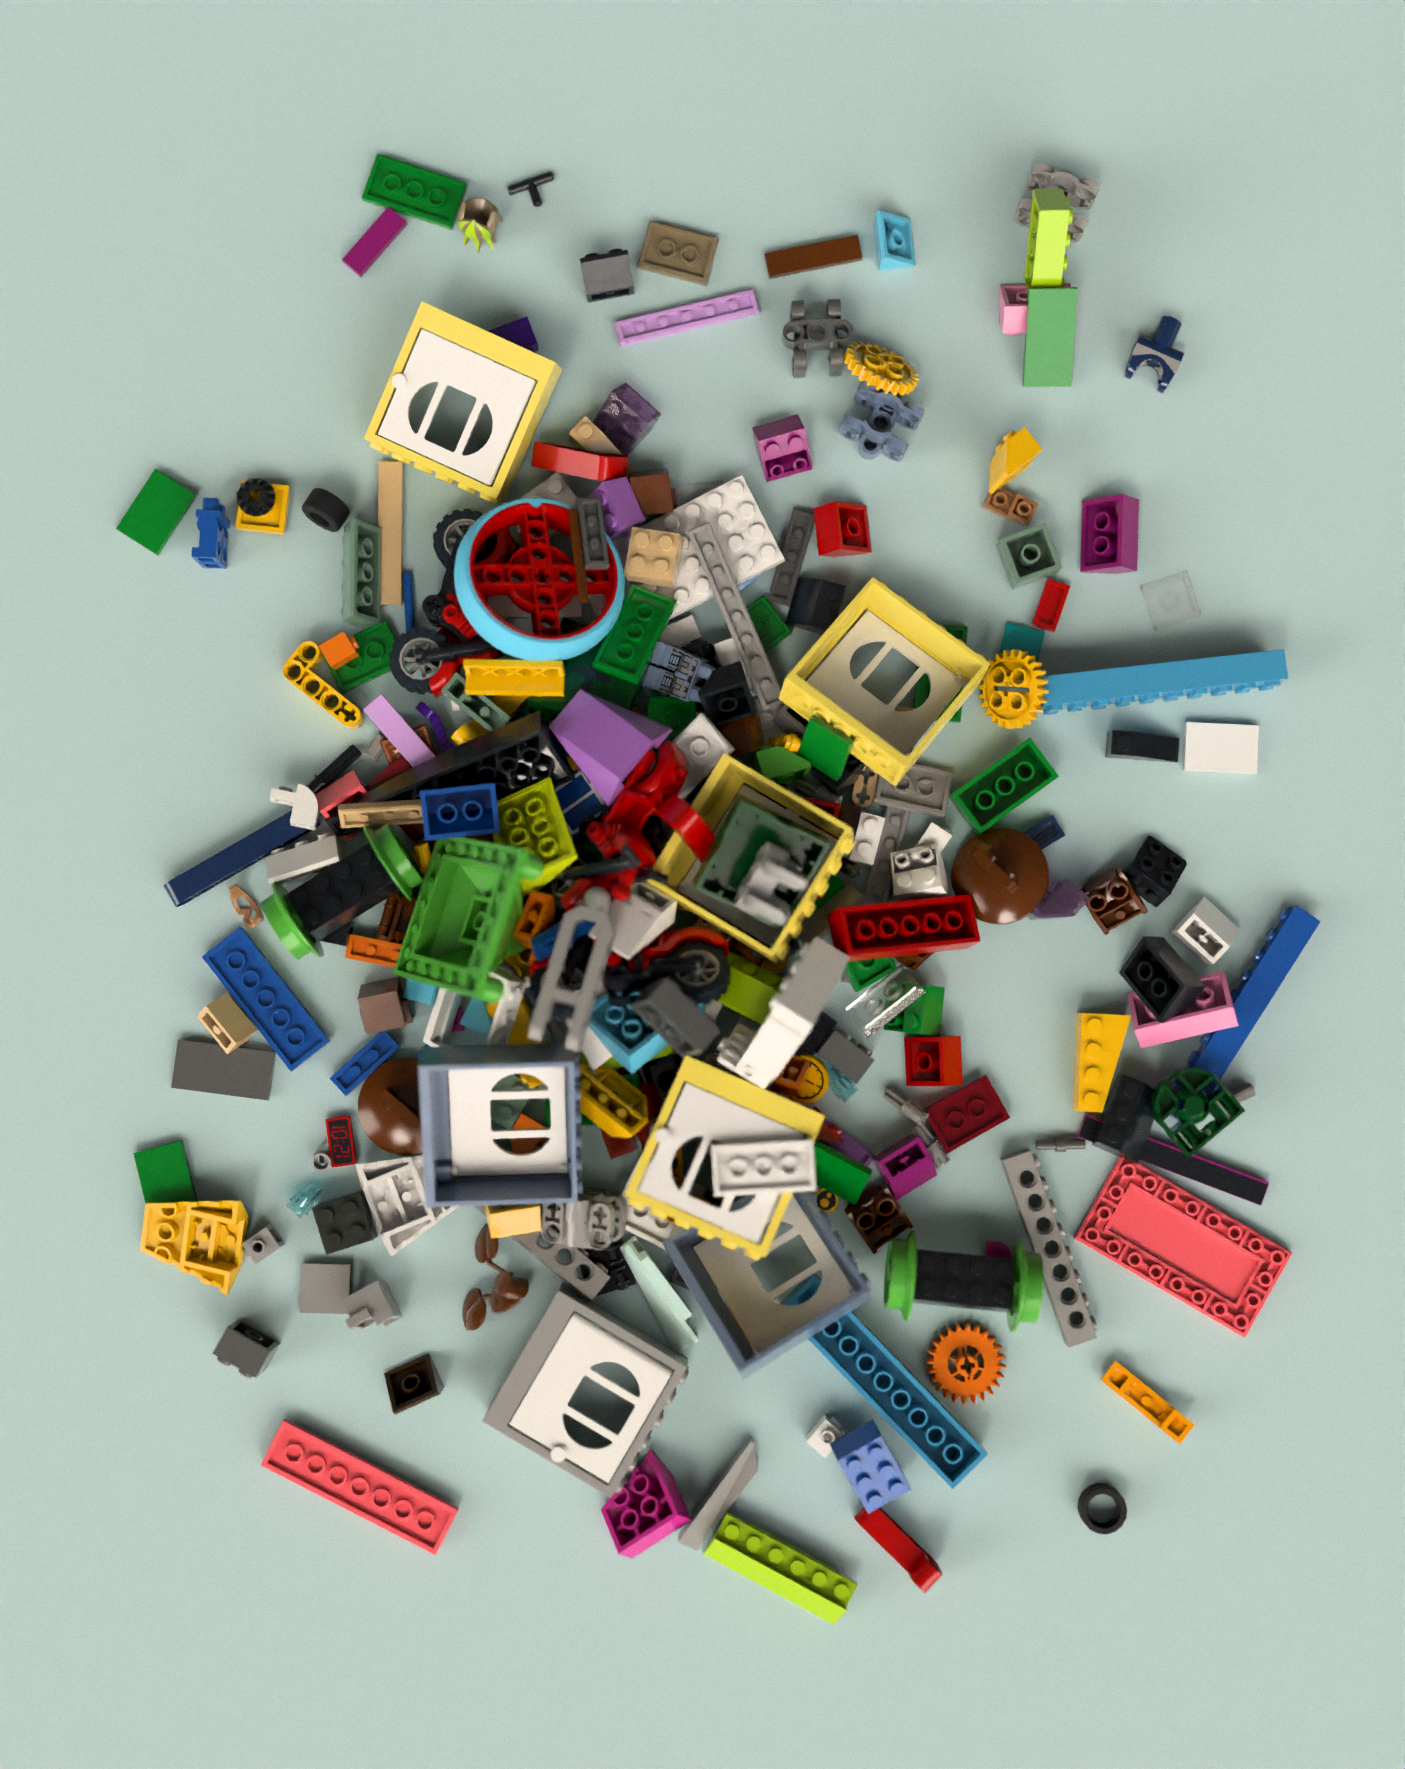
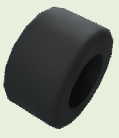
M314 488L302 505L303 513L312 522L331 532L339 531L350 514L348 506L340 498L322 488Z

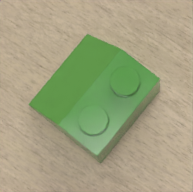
M772 745L760 747L751 763L752 769L779 786L798 781L799 779H805L811 768L809 761L781 746L772 748Z

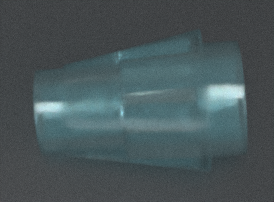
M834 1066L828 1070L830 1088L837 1099H841L845 1103L858 1091V1088L855 1086L856 1083L839 1070H836Z
M312 1181L289 1199L290 1202L287 1207L299 1218H302L304 1215L309 1214L323 1190Z

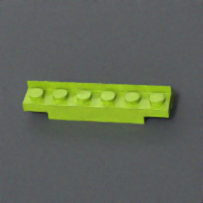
M729 951L730 985H728L727 992L725 994L722 993L721 998L717 1002L764 1025L773 1010L769 1006L776 993L781 995L783 992L779 988L784 978Z
M726 1512L703 1553L833 1625L847 1611L846 1607L858 1586L856 1581L837 1572L835 1567L752 1522H745L729 1512Z

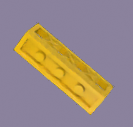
M464 659L463 661L466 673V695L564 696L566 673L563 661Z

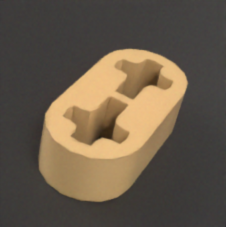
M871 768L870 772L873 773V777L868 778L867 784L863 783L864 775L861 774L853 784L851 800L854 805L860 806L861 809L867 808L874 799L878 773ZM862 787H865V796L869 797V800H865L861 804L856 795H859Z

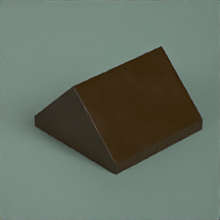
M429 1353L384 1373L394 1415L440 1395L444 1389V1385Z

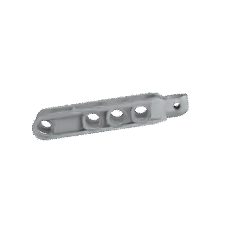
M598 886L590 888L585 894L582 905L564 914L530 1025L529 1038L543 1041L542 1036L547 1021L550 1022L555 1003L575 1007L566 1039V1048L580 1051L616 934L607 916L611 905V898L605 888ZM588 920L597 923L600 929L581 992L578 994L559 989L558 984L561 974L565 973L566 970L564 965L568 951L573 947L572 938L576 925Z

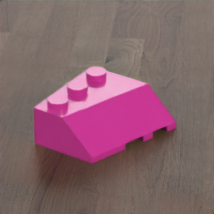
M653 1450L646 1454V1459L640 1467H636L631 1472L632 1476L625 1483L619 1493L615 1492L601 1508L618 1554L632 1559L692 1521L674 1476Z

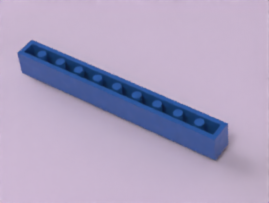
M1296 905L1289 906L1288 908L1285 907L1281 911L1276 928H1271L1265 937L1267 942L1262 949L1259 948L1253 955L1252 960L1254 962L1250 969H1245L1239 978L1241 983L1237 989H1233L1230 992L1238 1026L1203 1034L1200 1039L1202 1044L1197 1051L1194 1050L1188 1057L1187 1062L1189 1064L1187 1067H1197L1217 1075L1219 1079L1222 1078L1321 921ZM1175 1079L1174 1083L1176 1085L1172 1090L1173 1094L1179 1093L1181 1088H1183ZM1211 1080L1202 1090L1209 1096L1217 1086V1083ZM1181 1099L1178 1101V1109H1184V1101ZM1174 1113L1170 1115L1171 1117L1179 1121L1177 1115H1174Z

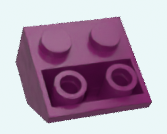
M798 414L752 427L757 453L766 482L812 469L805 427Z
M913 1133L871 1158L896 1201L937 1176L931 1155L920 1136Z

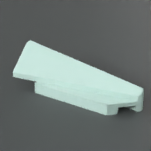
M634 1235L620 1246V1250L674 1351H679L699 1341L698 1335L686 1320L692 1315L691 1309Z

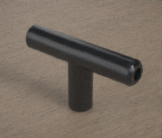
M549 171L507 187L509 195L528 190L533 205L539 207L543 202L537 186L554 181V176Z

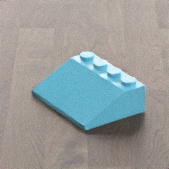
M621 991L616 993V995L622 996ZM640 992L631 994L629 1003L622 1007L611 1005L606 993L595 1001L588 1026L612 1056L633 1074L669 1044L630 1006ZM699 1003L697 1008L705 1014L704 1003Z

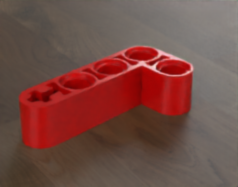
M534 441L531 466L598 481H609L626 477L628 456L613 453H597L548 442Z
M673 793L656 809V812L679 834L702 864L716 836L699 814L682 798Z
M863 1507L854 1516L857 1523L908 1572L911 1580L924 1593L943 1575L937 1562L881 1507L869 1514L865 1507Z

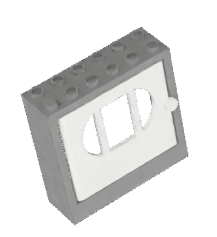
M561 1284L482 1421L611 1498L614 1492L619 1493L626 1482L627 1470L632 1471L639 1459V1449L642 1448L644 1450L651 1439L652 1427L657 1428L664 1416V1406H670L676 1396L677 1384L680 1383L682 1385L689 1373V1366H687L688 1358L592 1301L588 1302L579 1293ZM574 1310L580 1313L581 1315L587 1317L588 1319L592 1320L593 1322L597 1323L598 1325L602 1326L603 1328L607 1329L608 1331L612 1332L613 1334L624 1339L625 1341L629 1342L630 1344L634 1345L635 1347L639 1348L640 1350L656 1358L657 1360L661 1361L662 1363L666 1364L667 1366L671 1367L672 1369H674V1371L657 1362L656 1360L652 1359L651 1357L647 1356L646 1354L642 1353L641 1351L635 1349L634 1347L630 1346L629 1344L625 1343L624 1341L620 1340L619 1338L615 1337L609 1332L603 1330L602 1328L598 1327L597 1325L593 1324L592 1322L588 1321L582 1316L578 1315L574 1312ZM600 1362H615L625 1366L635 1376L639 1385L640 1396L627 1391L590 1367ZM583 1376L591 1378L635 1405L619 1434L614 1433L568 1405ZM563 1414L571 1416L612 1441V1444L601 1448H589L577 1443L566 1431Z

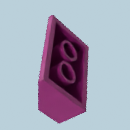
M1120 494L1082 501L1080 572L1120 574L1137 571L1138 499Z

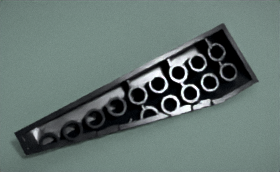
M537 711L445 751L388 780L349 804L420 799L421 790L496 783L497 800H500L548 777L552 779L555 788L574 780L575 774L556 736L549 728V723L542 713ZM338 810L327 819L325 818V822L338 837L364 831L363 827L341 828Z

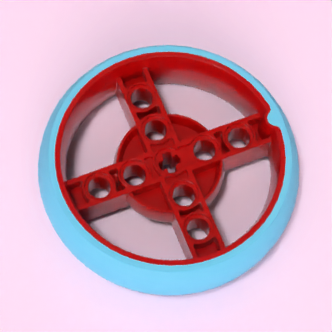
M522 498L503 503L489 510L475 521L460 543L455 559L454 584L456 595L472 627L495 648L523 660L561 661L590 650L612 629L623 604L625 592L624 571L618 551L605 532L609 568L585 570L586 577L592 580V582L587 581L588 595L604 594L602 609L596 619L584 629L561 636L558 611L564 608L574 595H578L575 565L572 564L562 551L549 544L548 528L561 532L571 538L568 509L574 507L559 501L545 498ZM520 526L522 548L510 557L507 564H474L480 546L490 536L501 530ZM530 533H535L539 537H534ZM533 555H537L541 559H536ZM560 577L566 578L569 582L561 580ZM487 578H493L496 582H490ZM512 578H517L520 582H515ZM508 595L510 600L519 609L531 614L533 634L524 632L505 622L492 611L482 596ZM538 600H544L547 605L540 603ZM541 623H547L550 625V627H545Z

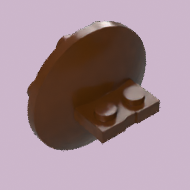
M992 828L985 830L979 835L976 834L961 847L952 866L951 883L955 896L971 894L976 919L994 925L1010 924L1024 919L1040 905L1049 885V866L1039 845L1028 835L1010 828Z
M397 1058L380 1065L367 1077L358 1097V1116L365 1134L379 1148L396 1155L423 1153L418 1067L420 1060L418 1058ZM448 1080V1097H449V1080ZM449 1100V1120H450V1100Z

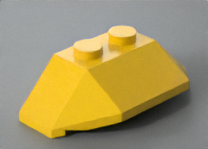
M579 1062L580 1109L586 1117L611 1137L631 1138L648 1123L646 1095L610 1067L599 1066L594 1071H591L589 1065H583V1063ZM565 1070V1091H566V1070Z

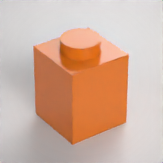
M344 631L319 645L323 655L334 670L360 656L356 650L360 647L353 635L348 636Z

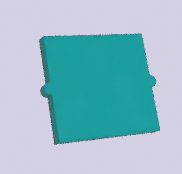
M1006 623L999 654H1003L1004 650L1012 649L1027 651L1028 655H1035V662H1038L1045 632L1030 629L1027 625L1022 627Z

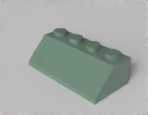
M350 519L344 526V535L342 537L343 607L341 613L343 622L354 626L381 624L382 529L357 519Z

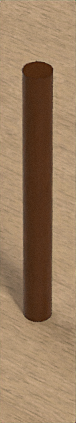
M577 508L568 509L578 597L580 603H586L589 601L578 510Z

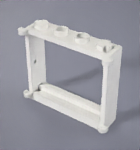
M497 967L493 973L490 972L489 976L502 980L504 994L499 1000L486 1045L508 1044L525 987L530 986L529 977L525 976L523 981ZM439 988L423 1039L424 1043L431 1047L455 1046L449 1041V1037L463 994Z

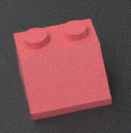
M354 770L315 794L318 808L326 819L338 810V804H349L369 792ZM359 833L344 835L340 837L344 842H347Z

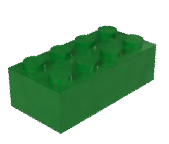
M1028 738L951 794L949 799L975 835H979L1059 776L1033 740Z

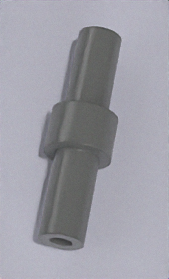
M1058 1137L1055 1140H1036L1035 1147L1036 1150L1066 1152L1069 1149H1085L1086 1142L1085 1139L1066 1140L1065 1137Z

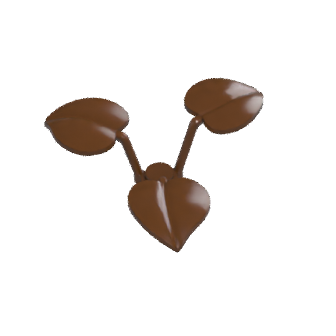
M488 1222L481 1229L475 1241V1256L478 1262H486L487 1265L500 1273L494 1280L492 1293L482 1295L479 1288H474L467 1294L462 1309L463 1322L467 1331L477 1330L483 1324L487 1310L486 1299L489 1298V1305L494 1313H502L521 1302V1298L526 1297L529 1290L527 1279L513 1277V1272H508L493 1263L492 1259L498 1253L499 1240L498 1237L491 1238Z

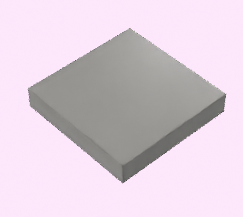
M301 1263L300 1313L348 1314L342 1300L351 1295L352 1264Z

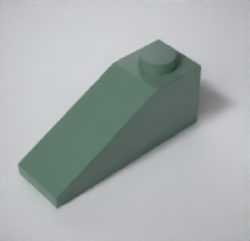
M455 672L449 682L441 689L446 696L489 732L507 725L512 719L488 696L466 695V678L458 672Z

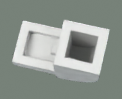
M298 784L296 793L292 792L293 789L285 786H278V789L271 788V802L293 806L290 818L291 826L310 830L316 829L319 808L314 793L308 787Z

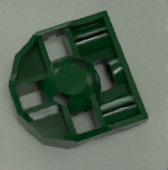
M1191 1066L1173 1070L1167 1078H1164L1154 1087L1150 1098L1153 1118L1187 1158H1190L1246 1111L1217 1075ZM1174 1078L1183 1087L1179 1093L1176 1092L1175 1094L1167 1086ZM1213 1080L1218 1084L1219 1088L1207 1096L1202 1088ZM1179 1099L1184 1101V1109H1178ZM1174 1113L1179 1118V1121L1169 1128L1164 1120ZM1210 1113L1214 1120L1207 1123L1199 1131L1194 1124L1203 1121Z

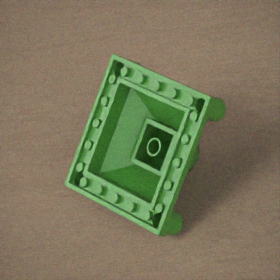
M462 837L437 839L393 974L489 1003H495L501 999L504 994L503 982L489 975L490 972L493 973L507 956L516 955L527 949L512 935L523 912L522 883H520L521 877L530 881L537 879L543 872L542 859L527 850Z

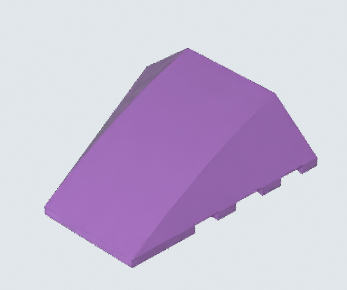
M581 689L549 726L608 806L623 790L624 785L622 781L651 746L657 749L672 731L669 727Z

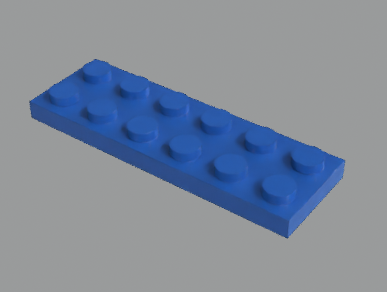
M239 927L202 956L207 965L291 1072L331 1042L243 927Z

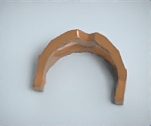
M236 884L229 887L231 903L238 915H245L243 918L245 925L249 928H254L261 923L264 915L248 893ZM244 896L255 910L257 915L250 919L251 922L248 920L251 915V909H240L236 898Z

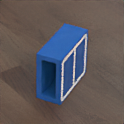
M581 769L573 771L575 774L574 780L555 787L571 838L577 845L586 840L579 833L580 822L589 815L598 817L601 814L600 807L606 804L591 783L589 784Z

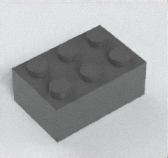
M663 978L648 983L630 1004L681 1057L702 1053L720 1031L715 1026V1021L709 1015L703 1014L697 1008V1003L692 998L686 997L680 991L679 985L672 979Z

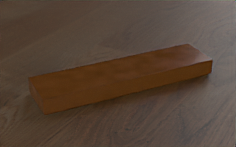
M858 235L764 254L769 279L862 261L863 258Z

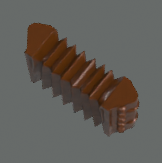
M397 893L386 899L381 921L378 924L379 928L376 939L393 942L396 939L397 943L404 941L418 898L417 895L413 897L412 901L406 896L402 897V895Z

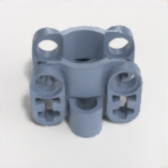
M861 381L854 401L858 405L870 409L872 414L868 422L845 414L839 427V433L852 441L861 439L858 451L864 459L872 460L876 458L881 449H883L882 454L893 461L901 462L909 444L891 435V430L895 423H899L908 429L916 430L923 417L924 409L909 401L903 404L899 393L894 395L889 391L886 394L881 392L880 389L876 390L874 385L868 386L866 381ZM883 421L886 424V428L878 429L875 427L874 422ZM872 442L875 444L876 449L869 451L864 447V443Z

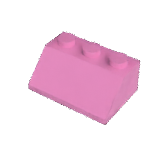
M1025 284L999 285V315L1002 333L1018 335L1026 331L1028 293ZM1065 284V287H1071V284Z

